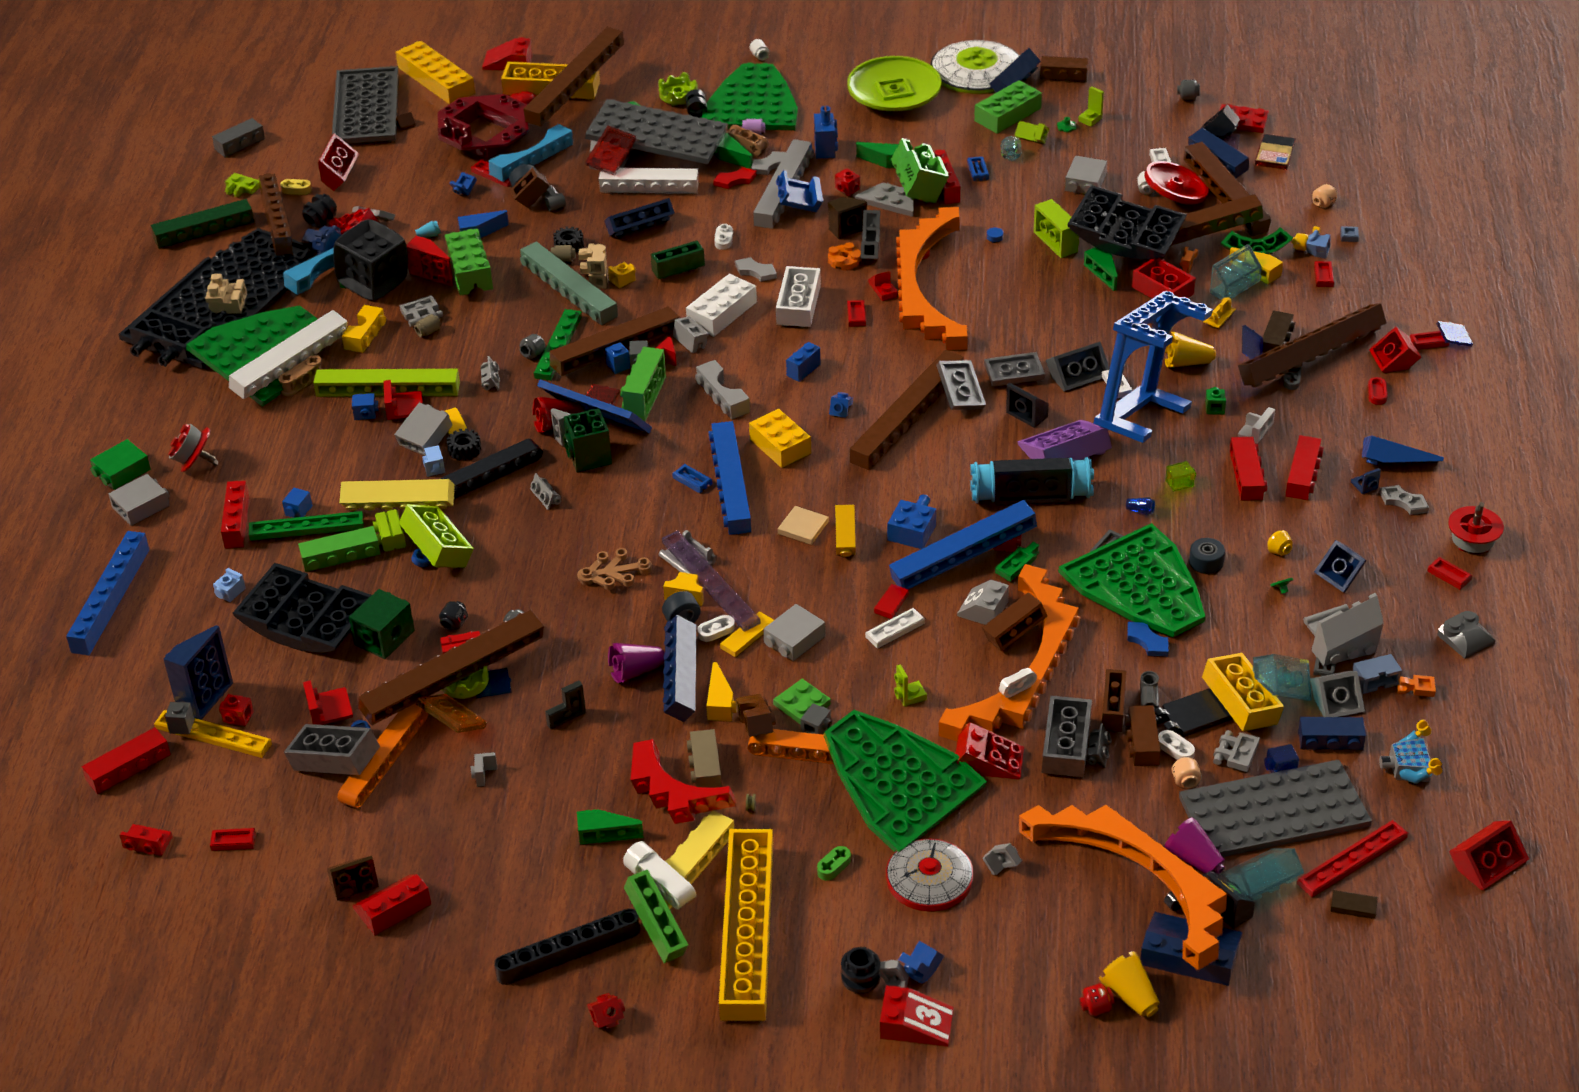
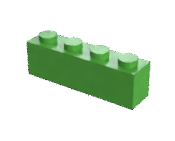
M374 526L298 543L305 572L380 555Z
M648 869L628 877L624 889L663 963L683 956L688 943Z

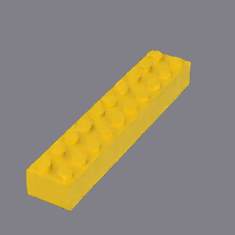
M729 829L719 992L720 1021H766L773 865L772 829Z

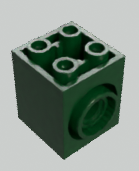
M600 409L563 416L565 425L564 445L568 458L572 460L576 472L611 465L609 430Z
M378 589L349 616L354 645L383 659H386L415 631L410 603L381 589Z

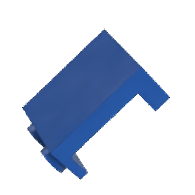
M785 170L777 177L776 185H778V197H780L781 205L813 212L818 211L823 203L819 177L813 176L810 183L788 178L787 171Z

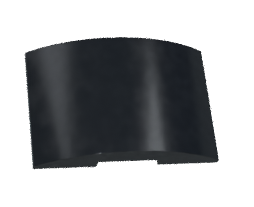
M1090 186L1067 225L1076 235L1096 248L1121 257L1157 259L1166 255L1187 214L1154 205L1153 209H1149L1122 200V194L1097 186Z
M274 563L234 610L233 616L258 634L281 645L307 652H330L336 650L351 631L349 616L372 595L344 585L337 589L310 580L308 573Z

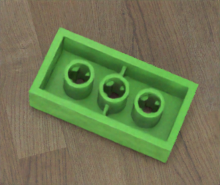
M1018 80L975 105L974 121L995 133H999L1041 109L1042 92Z
M643 347L641 353L637 355L636 363L632 365L631 374L627 376L625 386L621 388L620 396L623 397L622 409L633 412L645 422L666 378L664 349Z

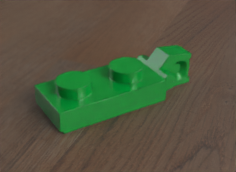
M1033 541L1026 548L1019 547L995 568V573L1011 582L1020 574L1025 564L1030 565L1036 560L1039 554V544Z

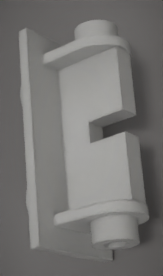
M487 356L488 362L481 365L482 387L485 390H489L495 386L499 390V366L496 361Z
M535 473L531 483V491L547 510H549L551 504H560L561 496L553 490L547 479L540 478Z

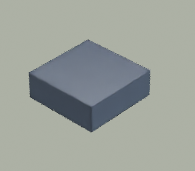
M1342 226L1340 229L1341 241L1358 242V227Z

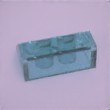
M1245 245L1212 266L1210 294L1220 300L1227 297L1232 299L1260 281L1262 267L1250 245Z
M1277 654L1253 657L1254 678L1272 695L1312 701L1309 660Z
M1272 848L1221 873V875L1234 882L1242 892L1249 895L1255 901L1260 899L1262 893L1266 891L1273 892L1280 888L1279 885L1283 883L1288 884L1298 879L1297 876L1303 874L1304 871L1295 848Z

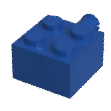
M822 106L820 108L821 113L814 114L816 159L835 158V151H838L837 119L833 118V113H830L831 108L829 106H826V112L825 107Z
M920 495L917 503L900 500L887 523V541L919 549L925 547L936 526V508L928 506L930 498L927 495Z

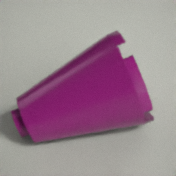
M613 643V646H610L608 651V664L613 666L614 672H611V675L616 683H623L663 666L665 662V651L657 646Z
M1193 817L1187 819L1178 827L1180 830L1176 834L1172 833L1164 848L1203 873L1215 871V873L1220 874L1225 868L1223 865L1225 860L1199 822Z

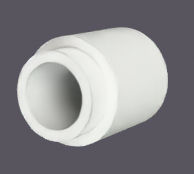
M761 39L751 42L750 50L756 59H767L769 49Z
M1143 171L1137 178L1140 193L1148 195L1154 189L1146 182L1145 171Z

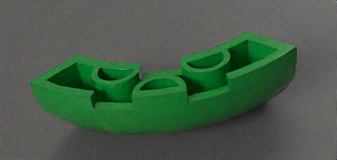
M1281 227L1262 239H1251L1231 231L1221 242V245L1228 250L1234 247L1271 254L1286 246L1293 237Z

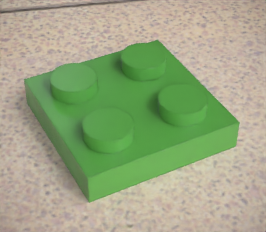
M804 679L799 680L773 699L774 706L800 725V719L813 703L825 708L831 705V699Z

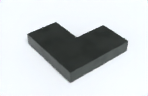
M579 680L561 688L563 703L545 711L547 726L550 729L586 713L583 684Z

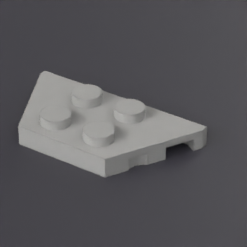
M882 182L855 195V199L866 200L867 205L913 217V199L906 196L904 187Z

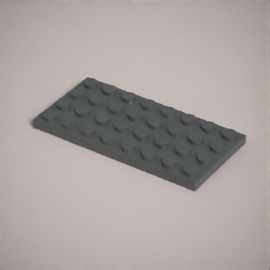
M398 66L337 70L332 135L335 133L347 144L396 140Z
M607 99L585 133V139L601 142L607 131L611 130L636 139L631 149L709 164L728 129V124Z
M1340 760L1179 792V799L1188 818L1193 817L1199 822L1222 857L1371 827L1372 823Z

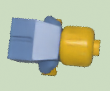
M1314 226L1311 235L1297 233L1293 237L1292 244L1295 250H1307L1308 253L1316 257L1327 258L1331 247L1330 234L1320 235V227Z

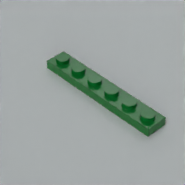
M564 310L534 371V379L552 380L556 371L550 366V351L570 343L582 318V311Z
M363 511L249 522V539L262 540L358 530L364 528Z

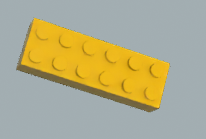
M417 41L408 47H403L401 50L396 51L398 68L446 103L451 104L458 98L475 94L473 77L422 41Z
M507 62L501 78L503 94L511 96L514 93L529 91L537 96L567 65ZM599 70L571 99H595L600 84Z

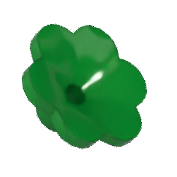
M1065 117L1063 121L1057 123L1059 131L1068 133L1071 130H1076V123L1070 121L1069 117Z
M1293 578L1277 581L1270 584V586L1279 587L1281 594L1289 592L1287 585L1293 581Z

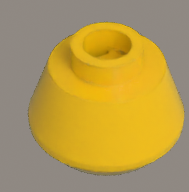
M1285 530L1272 534L1267 543L1268 551L1280 556L1287 555L1293 548V542Z

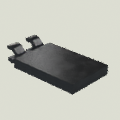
M1210 688L1163 704L1162 708L1154 709L1156 724L1158 725L1170 720L1164 723L1166 729L1181 734L1182 737L1233 719Z

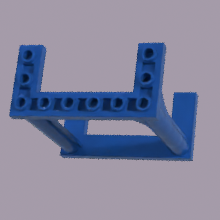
M1164 291L1115 322L1113 330L1117 331L1101 413L1094 418L1093 424L1143 443L1151 437L1152 430L1125 420L1150 401L1180 413L1190 409L1192 401L1157 388L1166 346L1172 343L1173 336L1169 334L1178 321L1186 317L1205 321L1212 316L1213 309L1208 308L1205 304L1194 303L1188 298H1180L1172 292ZM1150 345L1142 384L1117 401L1127 359L1136 349Z

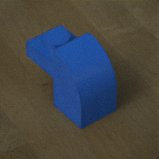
M919 941L911 956L902 952L899 960L905 964L903 968L910 978L919 983H924L935 973L944 955Z

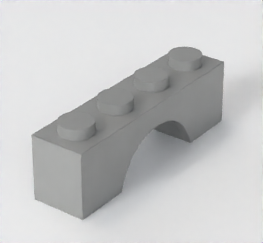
M716 360L696 367L697 374L695 379L697 383L701 384L705 392L713 398L715 404H718L723 413L727 414L731 420L750 413V398L742 389H729L722 386L724 384V369Z

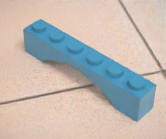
M558 124L548 129L544 139L534 147L517 153L501 154L489 160L490 175L503 182L509 179L511 172L516 167L524 164L534 166L573 145L572 130Z
M333 248L284 271V286L297 295L310 289L318 276L334 268Z

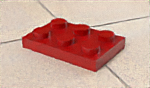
M1222 104L1220 110L1224 108L1226 105ZM1228 104L1240 118L1236 130L1264 133L1269 110Z

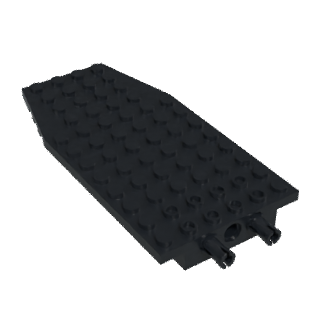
M257 228L241 238L242 241L229 244L228 249L224 251L219 250L215 253L216 256L212 258L207 257L121 331L118 334L119 339L134 344L130 348L133 356L138 357L144 350L148 349L162 354L157 359L161 366L164 365L165 367L173 359L203 369L207 364L186 349V344L212 327L265 312L288 290L284 286L283 272L305 262L312 252V245L292 239L293 254L276 256L270 232ZM212 274H222L223 279H228L229 284L236 283L239 279H244L247 296L241 313H227L226 311L215 313L209 309V303H206L205 297Z

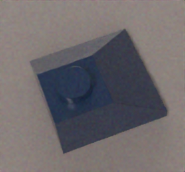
M1335 540L1314 573L1345 593L1367 560L1347 545Z

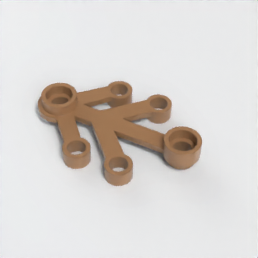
M619 548L616 550L615 558L604 569H599L602 564L609 561L608 553L601 551L597 553V560L590 567H585L578 571L577 577L584 585L597 583L604 586L605 589L611 590L615 588V580L623 583L624 586H632L634 584V576L632 574L622 575L620 573L637 570L639 574L647 575L652 571V563L648 558L643 557L637 563L618 566L628 557L627 550Z

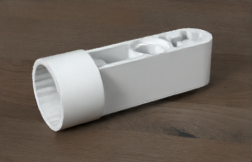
M637 842L628 849L624 856L623 864L634 874L648 869L662 897L675 909L681 908L696 897V891L693 886L660 858L645 842Z

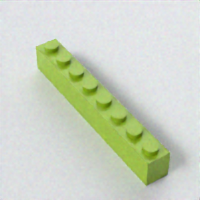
M317 369L314 379L316 397H352L357 394L372 393L375 396H384L385 380H391V385L396 388V393L422 391V396H458L460 385L458 369Z

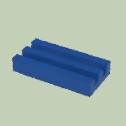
M983 156L967 158V164L973 181H976V178H979V181L983 180V177L989 180V173ZM972 161H974L977 174L975 173ZM978 161L981 163L983 173L980 171Z
M686 464L672 473L673 479L698 493H702V489L706 490L708 488L707 485L711 486L713 484L711 478Z

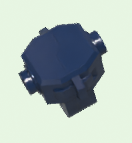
M332 225V227L324 226L318 231L307 229L301 242L312 245V249L317 252L318 256L334 248L336 240L342 235L341 229L335 225Z

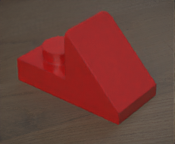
M890 271L876 274L868 279V283L882 301L898 297V291L891 283Z
M668 336L656 348L664 349L665 362L676 366L672 338Z

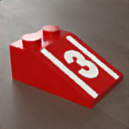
M886 985L880 1017V1039L948 1047L954 1007L910 988Z

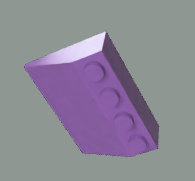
M1078 420L1018 441L1019 447L1030 459L1069 457L1072 460H1084L1085 457L1089 459L1091 455H1101L1105 453V450L1112 448L1108 429L1084 420Z

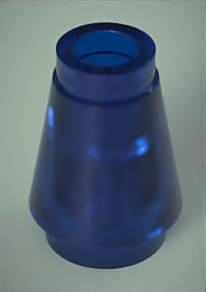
M1150 497L1128 498L1126 509L1148 516L1155 511V500Z

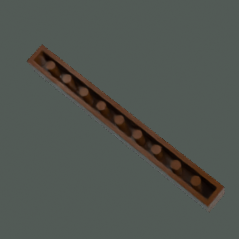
M606 27L524 108L525 122L542 127L624 45L623 31Z
M1381 303L1369 304L1239 364L1238 368L1244 386L1252 385V387H1258L1262 385L1263 381L1275 379V375L1286 374L1290 368L1301 367L1303 362L1314 361L1318 355H1326L1331 349H1339L1344 343L1349 344L1354 342L1357 337L1367 336L1369 331L1380 330V326L1387 323Z
M944 350L850 448V463L867 470L874 464H877L883 454H886L889 448L897 443L902 434H905L921 414L926 412L927 408L936 401L939 395L945 392L936 366L939 361H962L964 356Z
M531 609L525 613H519L515 618L504 621L499 626L491 630L488 629L475 638L468 639L464 644L452 647L448 652L440 656L437 655L424 664L417 665L409 672L401 673L395 679L384 682L371 691L364 692L359 696V710L372 726L483 669L484 666H489L543 638L544 625Z

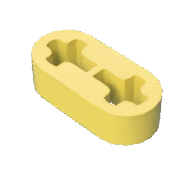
M286 179L280 183L281 191L284 194L306 195L312 191L311 183L308 180Z

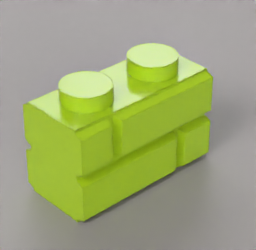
M394 509L387 511V513H376V521L373 522L375 533L379 532V534H376L378 544L382 545L385 552L394 550V548H405V537L403 529L399 524L398 511Z

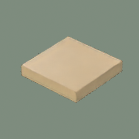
M794 506L778 527V534L812 545L829 522V517Z

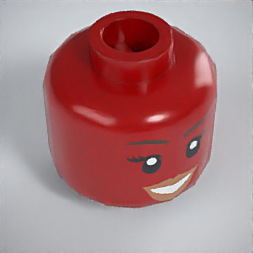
M1102 983L1085 987L1082 991L1083 997L1079 998L1082 1010H1087L1091 1016L1111 1011L1112 1004H1115L1110 987H1105Z

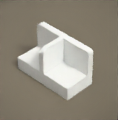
M1268 407L1262 416L1249 412L1246 415L1245 425L1238 433V437L1253 436L1254 442L1258 444L1274 423L1275 409Z

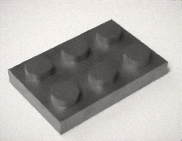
M1036 352L984 359V366L992 387L1045 379V373Z
M971 360L939 361L936 366L951 410L984 409L986 403Z

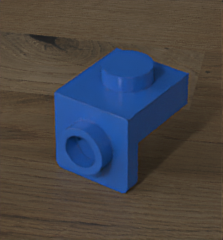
M462 172L456 182L451 181L449 184L456 194L468 196L477 179L475 176Z
M838 392V394L832 396L829 415L847 417L848 407L853 404V397L848 396V393Z

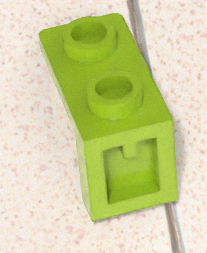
M1094 87L1089 88L1088 109L1079 115V122L1092 127L1102 119L1104 91Z
M1019 121L1015 136L1045 144L1049 128L1041 123L1034 125Z
M901 664L896 665V674H894L896 698L901 700L904 707L927 700V694L921 683L916 681L908 684V676Z

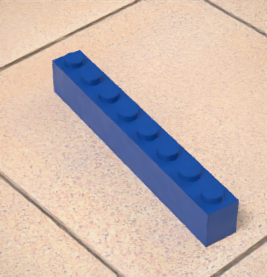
M733 421L711 423L712 431H708L709 442H713L710 445L711 453L715 454L712 455L713 465L717 466L715 467V477L719 478L717 479V489L721 490L719 491V500L723 502L721 504L722 515H726L723 516L724 528L728 527L729 535L750 533L751 517Z
M1022 500L911 555L895 561L889 565L891 578L897 586L910 589L1037 527L1036 514L1025 500Z
M126 532L66 636L71 653L90 656L150 550L145 533Z

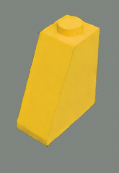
M835 505L836 555L849 557L856 554L854 505Z

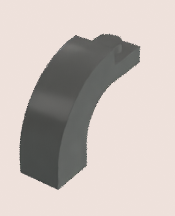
M863 210L861 259L879 258L880 210Z

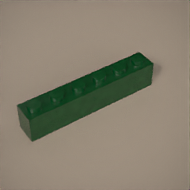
M243 199L152 224L151 229L153 238L160 249L254 223L255 221L248 200Z

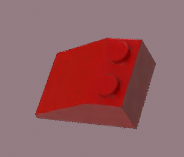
M515 38L488 50L482 70H505L507 62L530 63L532 57L531 39Z

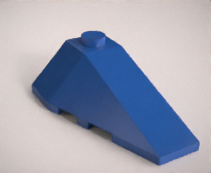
M1375 436L1364 437L1362 458L1367 459L1366 463L1377 465L1378 463L1439 462L1444 459L1442 456Z

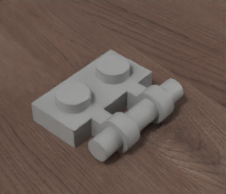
M432 296L400 305V311L405 319L408 320L410 327L416 325L417 321L430 314L436 315L438 318L443 317L442 311L439 310L438 304Z
M1227 730L1219 740V747L1215 749L1213 763L1220 765L1226 759L1228 760V767L1247 772L1258 748L1260 738L1241 732L1238 737H1233V732Z

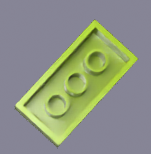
M407 504L399 524L429 559L431 564L438 568H466L474 548L438 506Z

